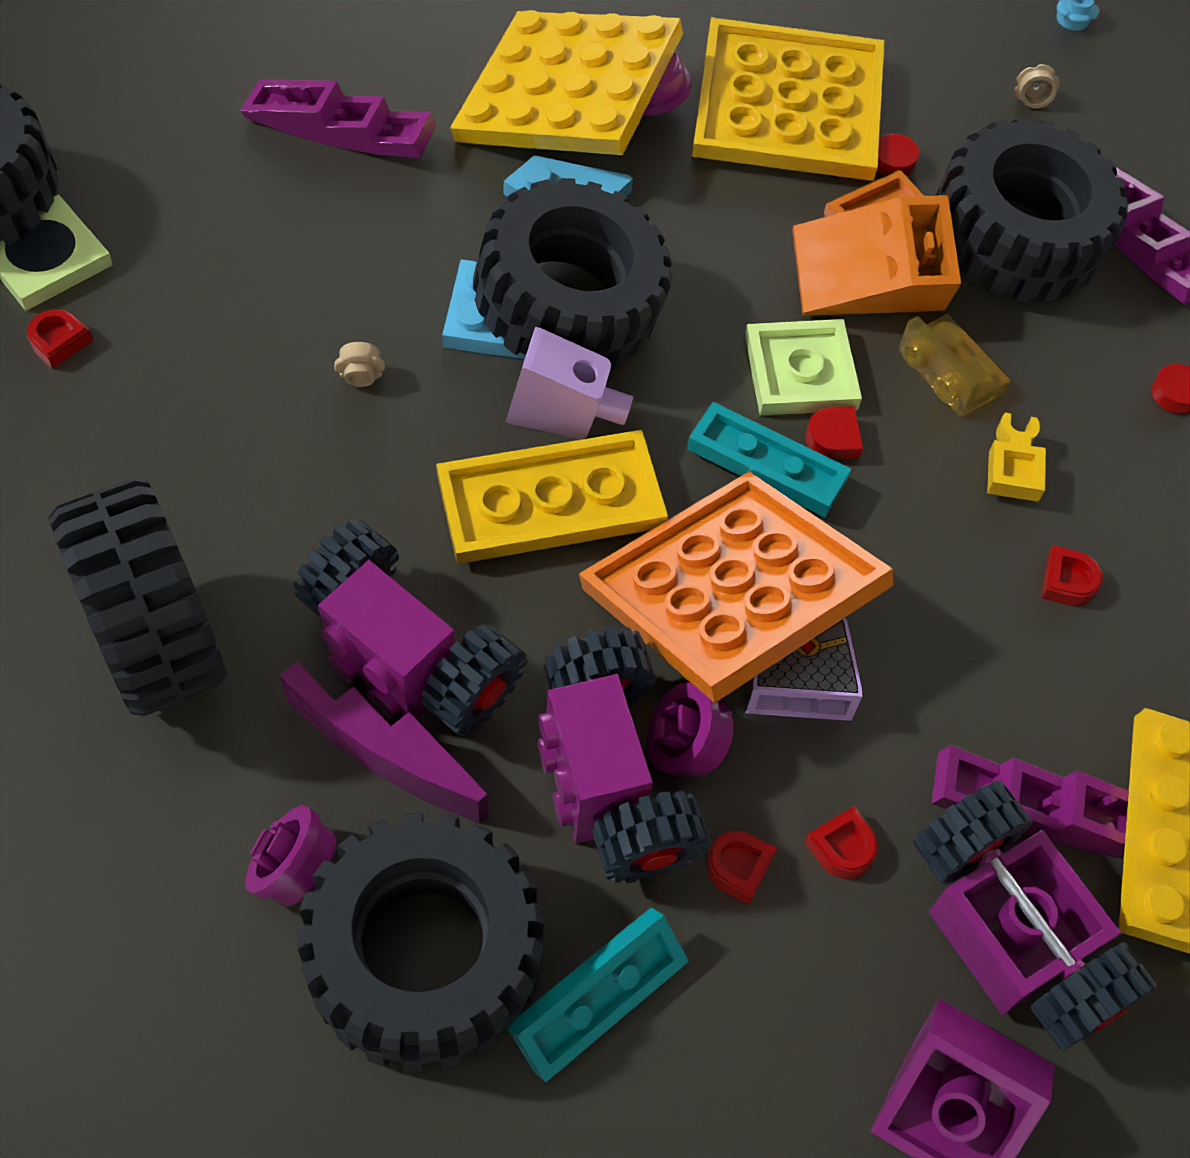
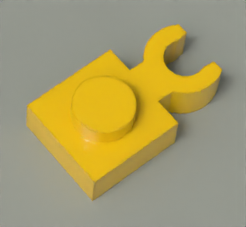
M1011 413L1003 414L996 429L998 440H994L989 450L987 494L1039 502L1045 491L1046 448L1032 446L1040 430L1038 418L1031 417L1025 432H1020L1011 425Z

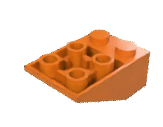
M948 195L897 197L793 226L792 232L802 316L945 311L961 285Z

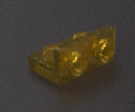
M949 314L927 325L918 316L908 321L898 350L902 353L906 363L925 378L934 388L938 398L947 403L960 418L1006 393L1011 380Z

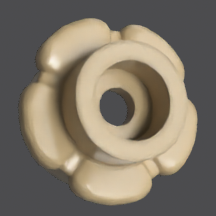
M1040 64L1035 68L1028 67L1024 69L1017 77L1018 85L1015 87L1017 99L1022 100L1026 106L1035 109L1050 104L1054 100L1060 85L1059 78L1054 76V69L1044 64ZM1035 82L1041 83L1040 86L1035 88L1033 87V84Z
M352 342L341 347L339 358L334 362V369L339 372L340 377L347 384L365 387L373 384L375 379L382 376L385 363L380 359V350L376 346L366 342Z

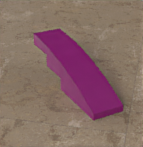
M259 80L240 110L244 118L290 135L333 147L388 156L421 158L437 127L431 112L390 111L384 96H344L338 81Z
M1116 167V178L1122 177L1127 194L1125 198H1127L1128 216L1124 221L1125 226L1114 244L1150 279L1183 304L1189 303L1190 231L1162 214L1164 196Z
M299 662L279 675L286 701L326 739L368 770L427 803L474 822L480 823L488 816V794L410 712L390 726L354 687L334 700Z
M949 745L938 752L931 804L947 809L953 804L955 806L960 803L962 798L968 794H975L980 787L986 784L989 786L997 780L999 782L1002 781L1033 821L1030 828L1022 834L1031 837L1043 830L1052 843L1124 859L1128 790L1078 770L1065 777H1061L1014 757L1002 764H998L953 745Z

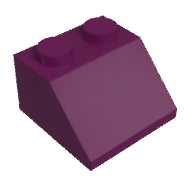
M939 998L909 1048L870 1132L913 1158H1016L1051 1102L1055 1065Z

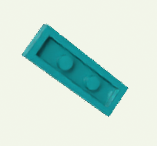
M712 402L690 435L687 450L740 476L751 472L798 505L825 518L848 481L851 468L715 402Z
M650 908L516 1017L510 1026H507V1029L533 1072L546 1083L685 966L689 960L665 916Z

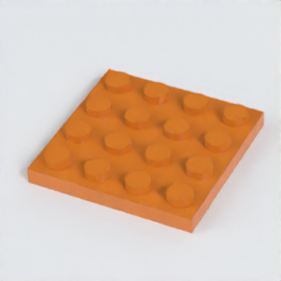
M751 472L745 473L579 573L582 588L588 595L624 626L631 628L632 632L637 630L645 644L714 703L894 586L893 569Z

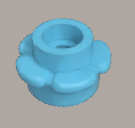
M1059 0L1056 7L1059 24L1074 31L1087 28L1090 21L1095 19L1099 13V8L1097 5H1094V0Z

